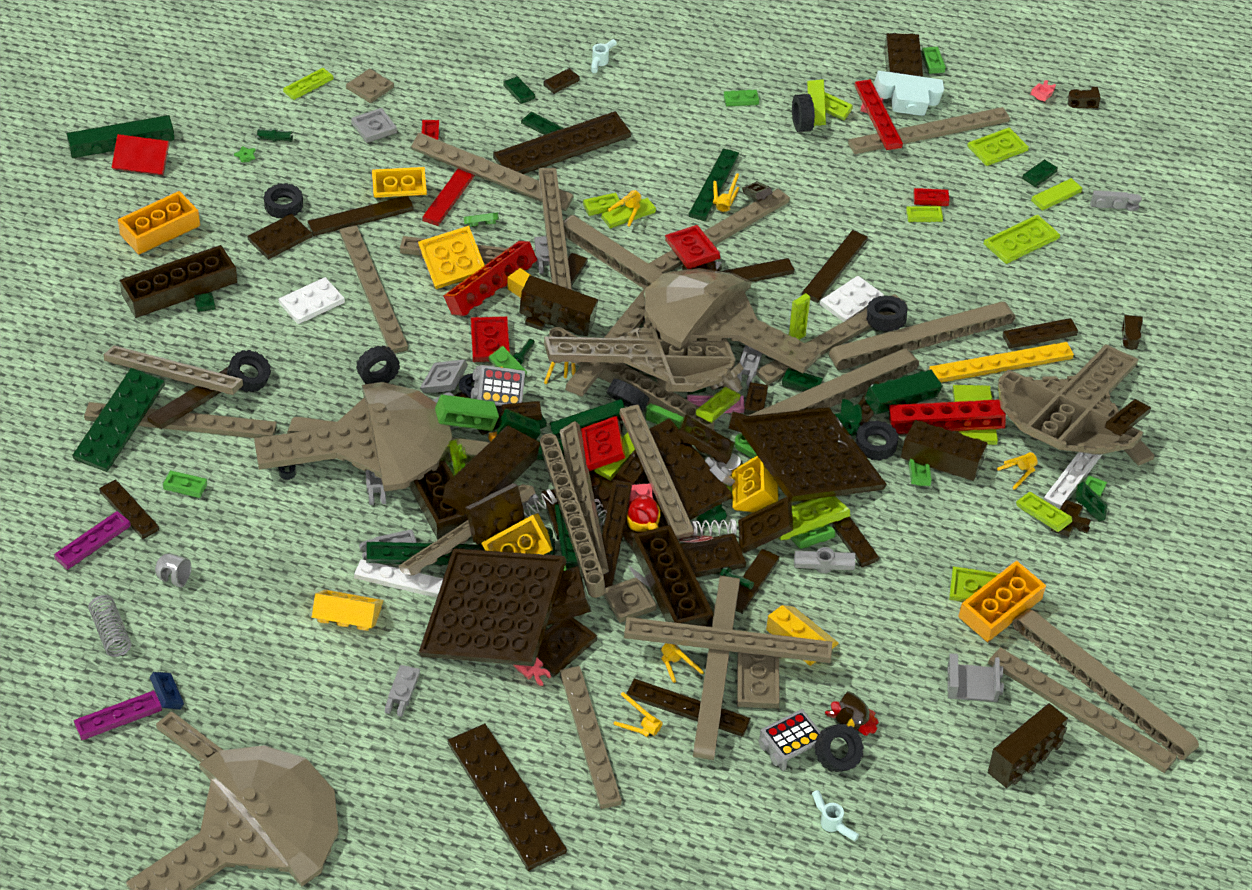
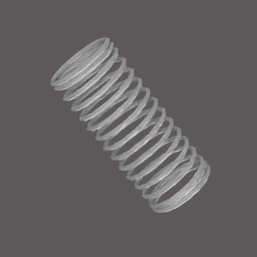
M109 595L95 597L89 603L88 609L106 654L118 657L127 653L132 644L114 599ZM103 600H110V601H112V602H104V603H101V604H99L98 606H96V607L93 609V607H94L97 603H99V602H101V601H103ZM107 603H110V604H111V605L103 606V607L99 608V609L95 612V609H96L97 607H99L100 605L107 604ZM105 607H109V608H107L106 610H103V611L98 612L99 610H101V609H103V608H105ZM124 640H126V641H125L122 645H120V646H117V647H109L110 645H116V644H119V643L123 642ZM127 641H128V644H127L124 648H122V649H120V650H117V651L108 650V649H115V648L122 647V646L125 645V644L127 643ZM122 651V652L116 653V654L109 653V652Z

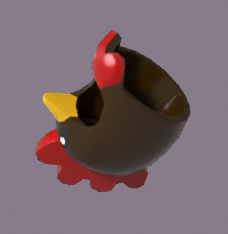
M850 691L846 692L840 702H832L830 704L831 710L825 711V715L832 718L838 724L852 726L855 731L857 730L865 736H868L869 733L874 734L877 731L876 726L879 721L874 717L876 713L870 710L859 696Z

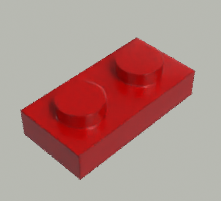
M422 120V134L439 140V120Z
M914 188V205L949 206V190Z

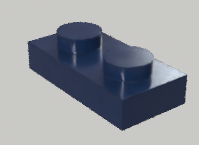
M153 671L149 678L162 708L180 710L184 702L172 674Z

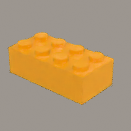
M178 191L119 218L118 225L121 237L140 255L199 227L200 219L198 209Z
M1016 560L962 602L958 617L988 643L1012 624V621L1026 609H1031L1041 601L1046 585Z

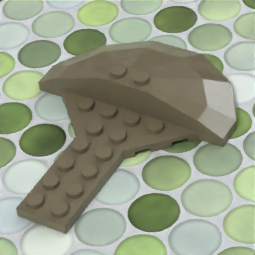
M701 268L666 272L644 291L645 319L652 322L653 329L660 332V337L663 341L679 349L689 341H697V338H706L707 341H721L722 338H731V341H739L801 373H804L821 355V351L815 349V347L807 345L797 338L767 325L765 322L759 321L745 294L750 289L752 282L734 273Z
M645 318L644 327L630 331L627 337H544V346L549 361L554 363H625L655 376L658 384L666 391L693 392L720 383L735 366L736 360L728 340L722 338L721 341H707L706 338H697V341H689L679 349L663 341L660 337V332L654 330L652 322Z
M1105 344L1075 376H1067V379H1058L1057 376L1042 377V380H1033V377H1024L1008 369L998 381L1000 407L1022 432L1059 450L1101 455L1134 448L1142 439L1144 432L1132 427L1125 434L1119 436L1104 427L1106 421L1119 412L1115 403H1112L1110 400V393L1136 367L1139 359Z
M380 382L362 385L364 398L330 428L254 438L259 470L337 458L342 461L348 460L352 462L353 466L361 470L374 472L375 476L381 478L385 492L406 489L410 486V482L415 479H422L424 474L430 470L435 471L438 469L442 457H445L446 450L453 443L450 425L439 424L435 411L436 402L419 390Z
M265 745L218 751L199 763L200 769L211 781L200 832L128 880L126 885L129 890H193L223 868L238 865L248 866L249 869L266 870V868L279 869V871L289 872L302 887L322 873L324 863L332 851L331 848L335 839L339 835L335 791L304 757Z

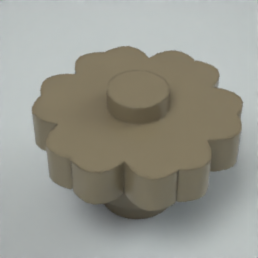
M740 363L735 364L722 382L711 385L710 388L715 390L722 386V388L727 387L735 392L740 391L743 387L737 375L744 368Z

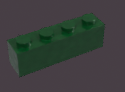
M930 369L919 371L912 375H904L898 379H890L880 384H872L869 386L864 398L874 414L877 415L888 412L889 405L916 404L936 398L943 385L933 370Z

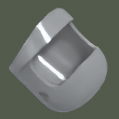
M164 554L156 563L155 573L164 582L169 580L168 575L171 574L172 584L182 588L191 574V561L188 558L175 554Z

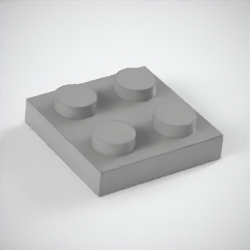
M382 108L351 118L352 125L366 143L397 133V127Z
M466 360L434 363L420 387L423 393H436L455 390L468 366Z

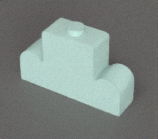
M878 71L874 81V87L879 97L883 99L891 98L893 111L925 116L928 105H938L944 91L943 80Z

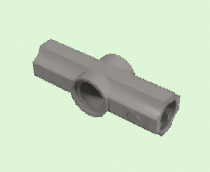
M822 547L818 551H795L794 567L816 569L820 573H828L832 569L854 570L855 554L833 552L832 549Z

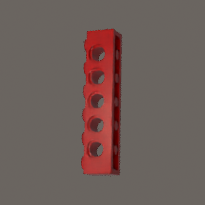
M530 241L516 242L443 295L451 314L467 315L473 307L481 305L484 299L493 296L499 288L507 286L508 276L519 268L522 270L531 268L532 264L538 259Z
M1000 399L889 405V421L898 434H908L915 420L923 421L936 427H943L949 431L1005 429L1006 413L1000 407Z

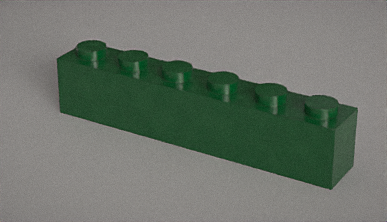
M170 115L66 133L72 158L115 151L118 134L165 141L175 140Z

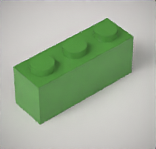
M441 394L435 407L438 422L444 425L493 431L499 418L495 402Z

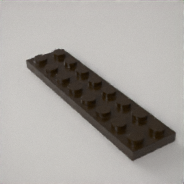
M614 111L493 152V158L501 166L521 174H526L630 138L631 131L617 112Z
M485 723L448 739L449 747L528 871L567 853L565 845Z

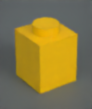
M521 268L508 276V290L521 298L522 289L530 274Z

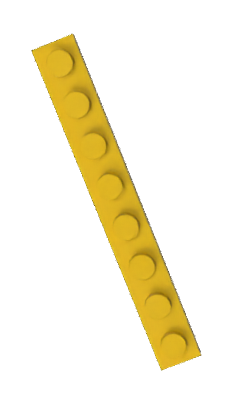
M1063 342L929 366V370L932 369L942 383L1003 372L1008 369L1014 370L1073 359L1074 354L1069 344Z

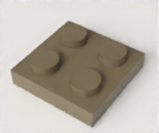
M368 69L346 84V89L369 103H372L394 88L393 82L372 69Z
M636 577L607 587L603 595L619 623L626 621L627 617L635 618L655 611L657 607L644 583Z

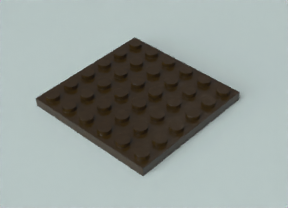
M829 407L736 417L735 425L786 497L789 498L790 502L884 490L887 485Z
M670 418L649 428L652 437L663 442L659 452L689 520L732 498L731 491L710 471L711 467L690 443H684L676 436L679 429ZM595 469L591 470L589 475L594 499H598L603 507L599 506L601 511L607 510L613 480H621L616 478L617 474L610 481L596 473ZM645 471L635 485L650 483ZM652 489L653 499L655 500L660 509V521L658 523V528L668 526L665 516L661 510V507ZM626 517L622 538L632 550L633 534L641 532L631 530L627 524Z
M453 549L418 652L420 656L534 666L567 560L565 556Z

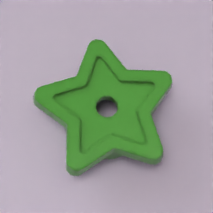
M242 146L240 151L234 153V156L239 157L241 162H249L255 160L253 154L256 150L255 148L247 149Z

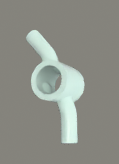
M614 39L606 44L600 43L593 46L592 73H597L598 66L608 64L609 49L617 45Z
M814 791L812 796L817 808L822 813V828L828 832L839 831L842 835L856 841L859 834L842 823L844 816L842 806L837 803L825 804L820 791Z

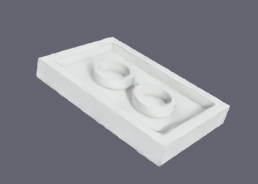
M856 276L821 299L820 305L844 322L866 310L869 301H872L873 298L884 296V294L861 277Z
M326 277L278 299L279 304L297 324L345 303V298Z

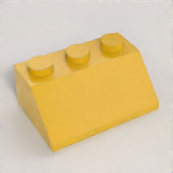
M425 167L372 170L374 198L427 195Z
M758 456L732 470V477L735 480L732 484L734 510L756 512L778 501V484Z
M538 513L482 542L485 551L542 555L552 551L548 530Z
M322 590L315 593L311 618H317V622L320 623L334 621L337 622L338 626L349 627V624L356 625L357 629L368 631L369 628L376 625L384 600Z
M781 605L768 615L766 630L772 635L832 642V649L839 643L795 607ZM803 660V661H805L809 666H811L812 664H814V663L816 662V661Z

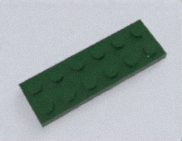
M130 368L72 454L73 459L108 472L165 386L164 380Z

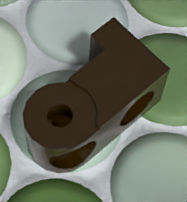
M1091 87V90H1071L1068 95V106L1072 108H1099L1101 97L1098 87Z
M1124 315L1122 341L1126 349L1135 350L1138 348L1143 316Z

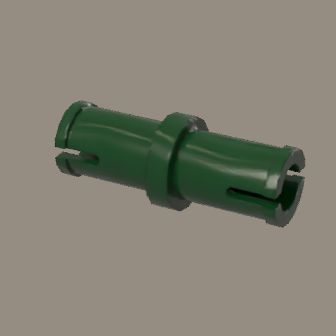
M275 128L273 130L258 129L257 136L259 137L257 139L272 140V142H292L293 135L291 134L293 132L279 131Z

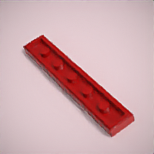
M871 79L855 81L854 86L885 149L902 148L903 142Z
M458 168L422 216V221L439 226L475 175Z

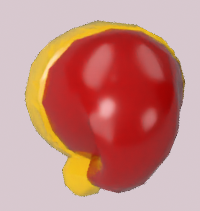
M647 495L636 497L631 502L627 512L628 526L635 532H645L658 528L660 509L655 500Z

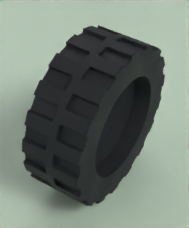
M799 94L793 97L792 120L797 132L812 131L814 128L815 109L810 94Z
M279 183L273 185L264 193L266 212L278 219L290 214L298 215L303 208L302 191L293 184ZM286 197L291 198L292 202L277 204L275 200Z
M884 295L873 298L867 305L866 319L868 324L872 328H876V330L885 332L899 330L907 322V304L895 296ZM885 311H887V312H892V313H895V314H894V315H882V314H879V313H880V312H885Z
M383 345L372 347L365 351L356 363L357 372L365 384L389 383L395 378L400 369V362L393 350ZM386 361V364L380 370L370 371L376 363Z
M241 350L235 356L233 355L227 368V375L243 379V386L240 389L244 392L259 391L265 386L270 377L271 366L262 354L251 350ZM244 364L253 366L257 369L258 375L255 378L247 377L240 372V367Z
M613 379L606 391L614 400L622 399L626 407L639 405L641 412L644 411L650 400L644 392L619 379Z
M876 420L865 422L859 427L855 442L867 458L882 461L892 457L896 452L899 438L897 430L891 424ZM878 435L886 439V444L880 446L873 445L867 439L869 436Z
M847 724L828 726L821 730L816 738L815 755H817L819 763L824 768H827L828 771H848L855 768L860 763L861 757H863V740L859 736L858 731H855L852 726H847ZM838 737L844 739L848 745V753L842 759L836 758L830 749L831 742Z

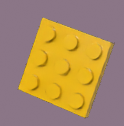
M469 226L418 242L435 290L464 281L485 266Z

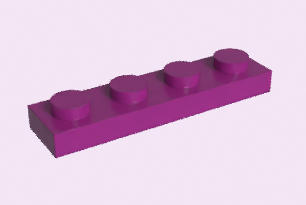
M118 511L114 512L54 554L55 560L65 569L69 570L131 527L130 521Z
M153 690L73 721L82 741L162 711V706Z

